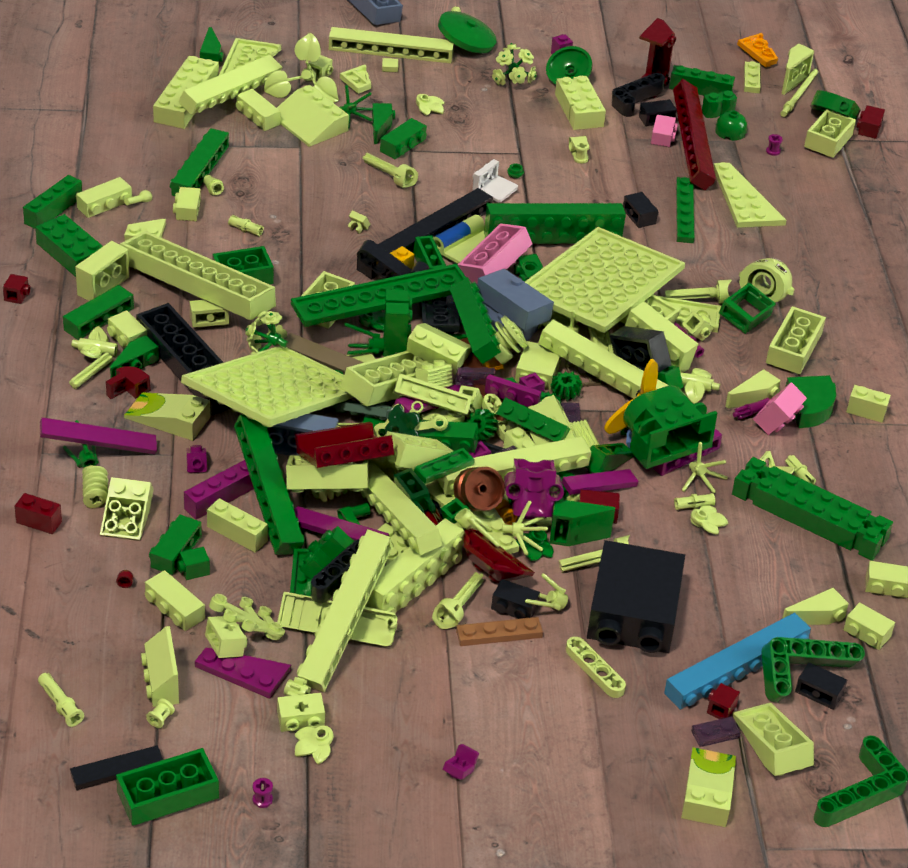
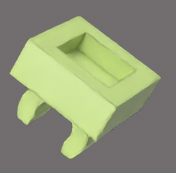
M353 210L349 215L351 222L348 225L350 230L354 226H358L356 228L357 233H361L363 228L368 230L371 225L368 218Z

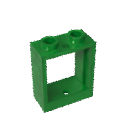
M748 283L724 300L719 313L746 334L771 316L776 303L751 283ZM745 299L761 312L752 317L737 304Z

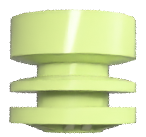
M507 316L501 318L504 326L499 321L495 322L498 329L495 335L501 343L499 344L501 353L496 355L495 358L502 365L513 358L510 351L511 348L519 353L521 352L519 345L523 348L528 346L520 328Z

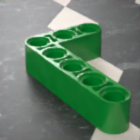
M775 637L765 644L761 651L766 697L771 702H779L791 693L792 685L789 663L807 665L810 662L820 666L848 668L862 660L865 656V651L858 643Z
M866 736L863 739L859 752V759L873 776L819 799L814 813V821L818 826L830 827L904 793L908 782V771L878 737Z

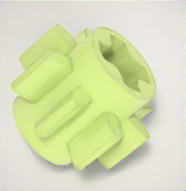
M295 677L294 680L289 679L284 688V695L310 694L311 687L306 685L308 680L300 677Z

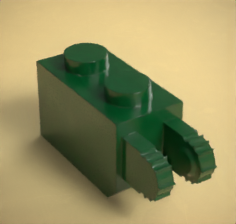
M412 468L393 475L394 482L398 488L423 513L425 510H429L431 513L436 512L435 505L430 499L428 488Z

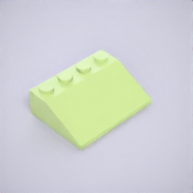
M311 85L297 89L277 107L281 111V125L309 147L348 131L349 115Z
M290 455L286 465L287 489H292V492H303L304 489H312V492H323L324 489H332L333 492H342L344 489H352L354 492L364 491V488H368L369 459L316 468L300 455Z

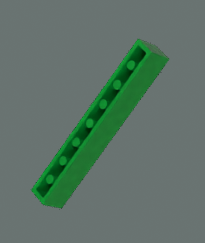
M240 414L234 428L264 522L268 524V534L275 555L294 554V548H301L304 545V535L301 534L299 520L295 516L293 502L290 500L287 485H285L283 479V472L279 467L278 457L272 446V439L269 437L267 427L256 420L247 418L244 414Z

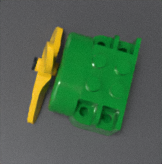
M650 359L645 367L641 389L637 391L636 397L617 410L604 426V430L608 434L617 433L626 427L632 432L630 450L646 469L698 452L699 442H702V450L711 448L718 414L716 411L707 413V406L702 402L693 404L676 386L656 389L658 364L654 359Z

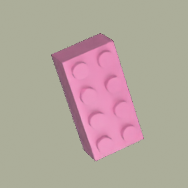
M500 223L458 264L466 278L468 277L472 283L474 281L477 283L478 278L501 269H507L515 263L532 245L526 227Z

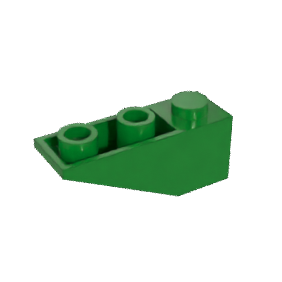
M146 335L131 341L111 364L110 378L116 376V369L131 366L142 369L159 361V346Z

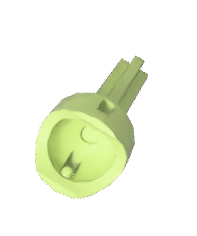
M366 153L362 158L365 163L394 176V183L402 188L413 186L418 180V172L406 164L396 167L369 153Z
M717 280L716 288L665 290V297L681 300L716 297L718 303L721 304L730 297L728 285L732 280Z
M630 535L615 538L613 542L629 544ZM602 550L559 560V568L564 572L600 563Z
M475 572L453 599H442L435 607L432 619L439 628L448 629L455 627L464 616L462 606L484 581L482 573L478 574Z

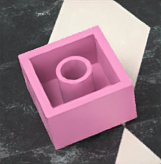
M791 382L772 397L753 420L768 435L774 430L777 433L784 427V422L790 423L795 418L794 413L797 414L804 407L802 404L807 398Z

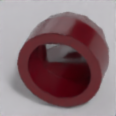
M129 570L120 571L116 579L117 585L122 588L131 587L134 581L133 573Z

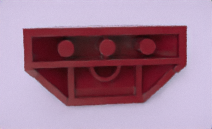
M465 528L464 548L468 558L475 563L474 566L477 569L486 571L491 580L499 583L501 579L513 581L534 575V571L501 546L496 547L477 528L469 530Z

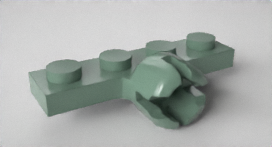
M347 400L327 408H333L335 412L350 411L351 415H361V413H364L365 417H379V419L387 420L388 414L393 407L385 406L388 404L387 401L367 407L362 405L360 401Z

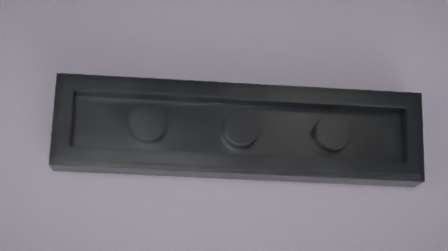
M158 745L70 768V774L76 790L116 780L117 774L161 761L163 757Z

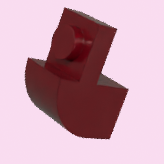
M126 366L116 369V376L106 381V396L113 399L127 391L136 399L142 392L147 393L151 391L150 376L136 367Z

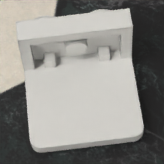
M493 159L474 173L473 190L480 188L493 196L495 202H502L518 190V185L498 176L499 161Z

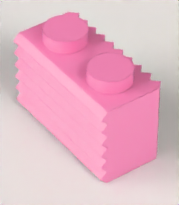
M656 116L651 139L652 145L670 147L671 142L675 141L678 124L675 123V117Z

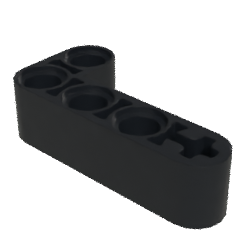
M653 73L613 89L612 107L625 117L633 116L635 114V103L664 91L665 76L662 73Z
M372 240L364 241L357 252V258L384 279L429 269L428 265L421 261L416 262L410 269Z
M360 539L351 543L311 580V597L313 601L325 603L333 597L337 589L339 590L342 584L343 573L348 571L350 559L354 553L356 554Z

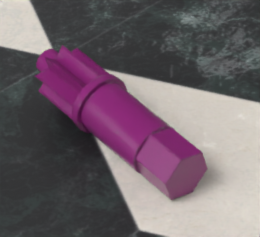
M766 398L734 409L733 417H737L738 420L750 417L758 413L770 399Z

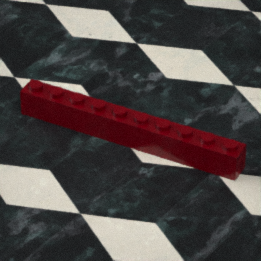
M682 79L673 89L689 178L690 182L706 191L709 186L714 184L716 177L698 89Z

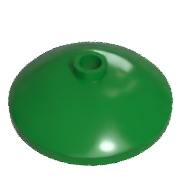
M577 46L561 48L549 58L546 65L547 76L554 85H556L558 78L589 77L593 67L592 59L583 48Z

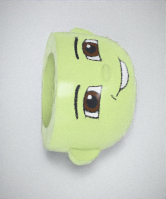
M760 259L747 265L739 273L741 288L751 283L774 302H779L788 294L793 295L794 293L791 272L778 259ZM765 276L770 279L771 286L766 282Z

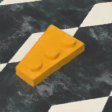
M762 33L738 40L737 45L764 67L777 64L778 57L773 49L768 47V42L763 39L764 35Z

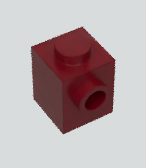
M10 274L3 285L4 301L22 304L31 290V286L28 284V277Z
M720 683L716 690L713 689L708 697L707 714L727 722L737 707L740 692Z

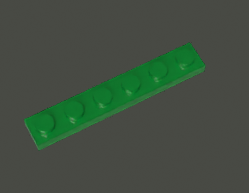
M677 177L676 242L694 243L693 183L690 182V178Z

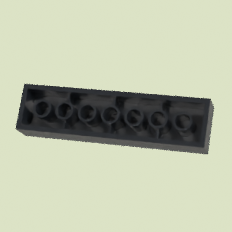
M169 303L136 314V320L147 329V336L159 346V357L180 380L182 375L224 363ZM185 385L193 395L210 400V414L212 416L230 409L227 405L219 404L217 400L206 397L203 393L192 390Z

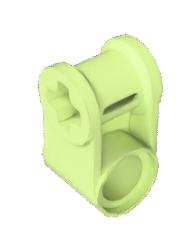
M569 137V150L574 161L577 163L588 162L587 151L589 150L587 137Z

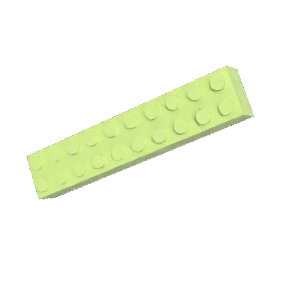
M147 231L120 243L121 246L128 249L129 267L162 280L167 284L173 285L180 290L191 293L248 320L255 319L261 312H267L276 307L274 286Z

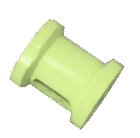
M159 699L154 710L146 715L147 721L156 728H161L164 725L165 719L175 711L174 706L166 699Z

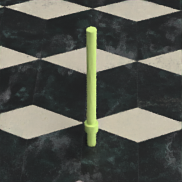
M817 69L812 70L790 101L785 103L780 113L781 116L785 117L788 112L793 110L794 104L818 74Z

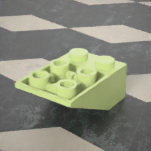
M111 477L100 531L101 536L141 540L154 492L151 482Z

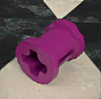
M772 134L768 137L769 146L766 148V152L769 155L777 156L780 154V144L783 139L780 135Z
M258 778L253 782L252 789L255 794L252 801L258 808H267L273 802L271 794L273 783L267 778ZM262 784H264V790H261Z

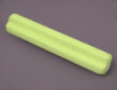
M106 352L73 377L69 384L74 389H77L109 364L113 357L110 353Z

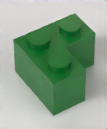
M339 526L332 531L330 529L327 530L319 541L315 540L309 545V552L302 561L304 563L300 570L312 580L315 575L353 543L354 540Z

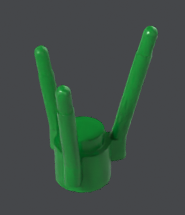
M345 323L346 327L372 337L368 339L367 344H348V347L367 348L365 350L348 351V355L379 354V352H383L384 338H380V334Z
M82 444L83 450L79 453L78 458L67 446H63L66 453L76 462L78 468L96 466L99 463L95 445H91L92 451H90L87 444Z

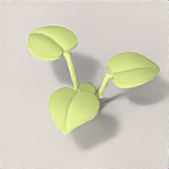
M308 33L295 45L296 57L302 61L306 60L307 68L302 71L301 76L287 79L286 72L279 70L271 73L264 85L266 93L282 98L291 91L289 81L304 79L305 81H313L315 85L313 88L333 103L339 101L337 86L333 79L321 77L316 83V72L311 69L309 61H318L321 55V48L317 38L312 33Z

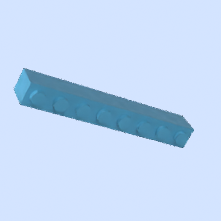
M793 613L668 678L664 694L680 710L687 706H692L696 701L709 697L713 689L716 690L720 683L728 686L736 680H741L745 675L758 671L763 666L762 647L773 638L809 639L811 627L796 613Z

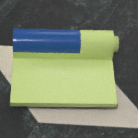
M473 215L433 237L441 255L459 264L485 239L483 218L479 215Z

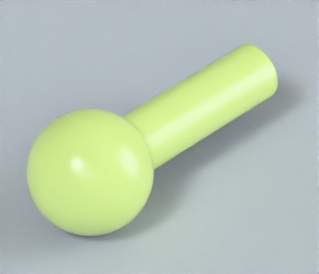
M143 190L138 196L126 198L124 203L131 205L138 202H149L152 200V194L148 190Z

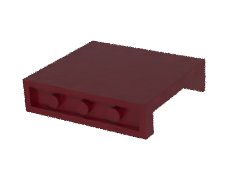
M372 422L295 434L297 454L316 468L394 455L392 435L376 437Z

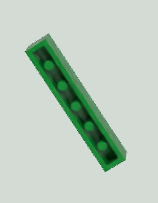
M210 128L204 134L196 149L184 161L182 168L177 171L174 179H171L170 188L172 196L179 193L180 187L200 188L203 184V178L210 174L229 147V132Z
M467 277L451 287L450 291L471 349L483 364L501 353L499 348L501 343L495 335L496 330L491 324L490 316L487 314L488 309L483 303L482 295L479 293V286L475 281L472 283Z
M364 417L363 423L372 422L374 429L377 424L385 423L386 420ZM419 420V422L430 421V420ZM443 421L436 422L437 426L441 427L444 423ZM448 421V427L443 431H438L435 428L416 431L419 437L437 439L453 451L464 448L467 452L475 453L479 440L477 423ZM385 429L379 430L380 436L385 435Z

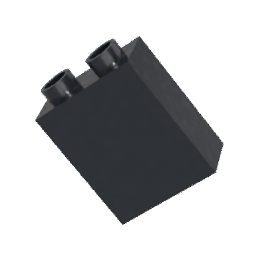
M604 540L590 612L587 639L598 640L605 645L619 644L636 647L648 653L663 652L669 654L686 554Z

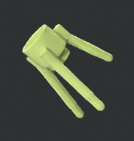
M464 508L455 516L456 526L461 529L466 528L467 530L475 526L496 547L500 546L487 532L491 531V528L469 509Z
M542 574V578L556 590H551L547 595L540 593L539 598L545 599L547 602L526 599L525 602L553 608L558 611L564 609L568 602V595L564 594L566 589L558 586L547 575Z

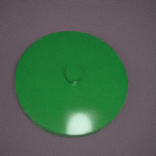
M448 11L443 13L438 21L441 33L449 41L465 50L475 53H488L493 50L496 44V36L485 23L471 15L457 11Z

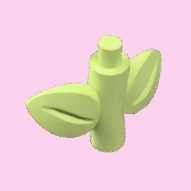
M99 326L91 331L88 339L72 340V347L78 348L81 354L98 359L106 352L110 353L111 356H116L118 344L108 342L107 334Z
M695 368L691 374L680 372L683 385L685 386L684 392L693 404L698 403L702 399L705 391H719L720 384L715 383L714 379H710L712 374L704 369Z

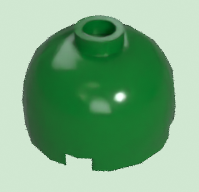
M735 110L722 113L717 119L715 132L723 139L729 137L731 141L741 140L747 133L746 118Z

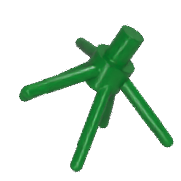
M345 85L346 103L339 108L349 115L348 129L350 128V114H355L368 121H372V118L356 112L372 111V108L357 107L358 103L371 96L372 93L369 92L355 102L350 103L348 85Z

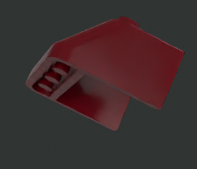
M657 18L639 37L641 40L650 42L646 73L641 78L653 73H662L665 76V87L670 81L669 71L676 37L664 20Z

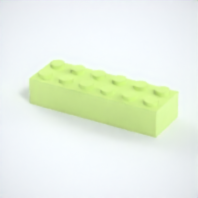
M188 56L153 105L154 122L185 129L193 115L179 103L183 91L219 76V62L196 56Z
M400 352L347 367L340 387L347 391V394L358 399L362 405L368 407L401 397L402 395L393 393L398 375L403 374L415 378V368L422 367L423 363L430 362L410 352Z
M447 519L442 520L436 525L439 529L442 546L422 555H419L415 549L407 548L382 569L365 607L393 613L406 607L409 601L414 597H418L426 587L431 586L437 578L445 575L449 568L461 561L464 530Z

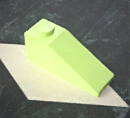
M763 369L728 392L725 407L734 408L766 398L771 399L779 393L781 380Z
M831 588L785 608L783 618L796 613L807 625H829L845 618L849 603L834 588Z

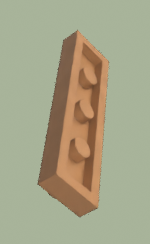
M538 617L457 625L456 627L460 646L542 638L543 635Z

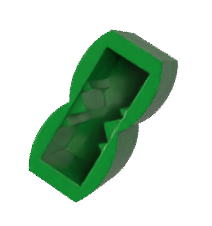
M729 90L719 94H707L703 99L702 113L706 118H716L722 113L735 110L737 97Z

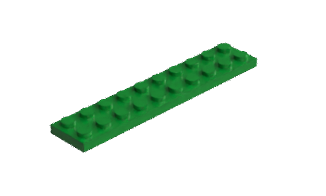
M457 264L291 298V306L303 326L307 327L385 310L386 290H408L409 298H412V304L452 295L450 288L466 279V276Z

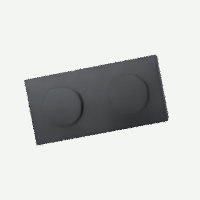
M670 99L640 103L639 118L645 127L654 126L657 115L676 118L677 109Z
M643 192L624 196L623 208L625 213L638 228L656 224L659 215L658 209Z
M501 579L493 593L491 609L517 619L532 618L538 605L526 603L525 600L539 601L540 592Z
M808 662L798 678L795 692L834 710L844 694L848 680Z

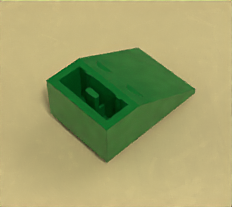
M563 499L555 501L549 544L574 546L611 538L615 507Z

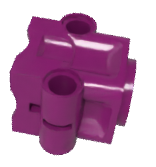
M514 458L513 471L507 473L504 477L506 495L512 499L513 515L520 517L527 502H532L524 519L552 517L554 501L560 500L564 495L561 478L556 474L554 460L530 462L525 459Z

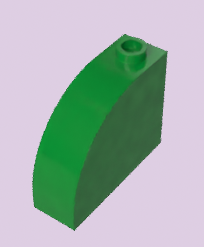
M822 90L816 91L810 107L824 113L826 109L856 120L861 111L855 101Z
M830 375L787 377L785 387L792 382L807 398L802 404L804 406L802 410L797 414L794 413L798 428L815 427L826 422L832 414L836 399V385L832 382Z

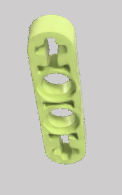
M570 637L566 643V653L607 695L613 698L622 697L626 687L625 681L582 638ZM591 658L594 662L587 663L583 659ZM598 671H604V672H606L608 675H607V676H599V675L597 674V672H598Z

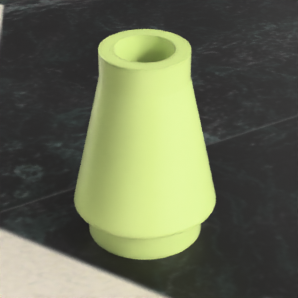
M206 175L203 178V183L210 194L219 195L223 192L224 186L221 180L210 175Z

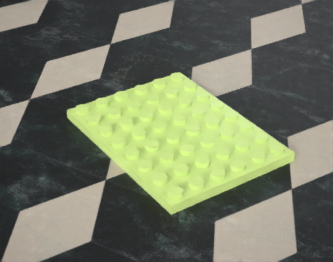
M597 227L525 281V283L554 302L553 311L571 318V312L575 310L576 321L606 333L627 316L630 310L644 302L685 269V262Z
M282 346L182 375L181 383L187 385L190 389L197 390L203 393L204 396L217 400L219 404L227 405L233 411L240 412L246 415L247 418L260 422L265 427H272L293 418H298L299 416L355 398L347 394V391L340 387L344 377L343 374Z

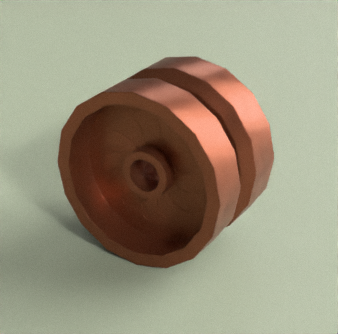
M467 468L461 471L455 479L453 485L454 496L466 505L470 511L491 510L497 507L503 500L505 483L502 476L493 468Z

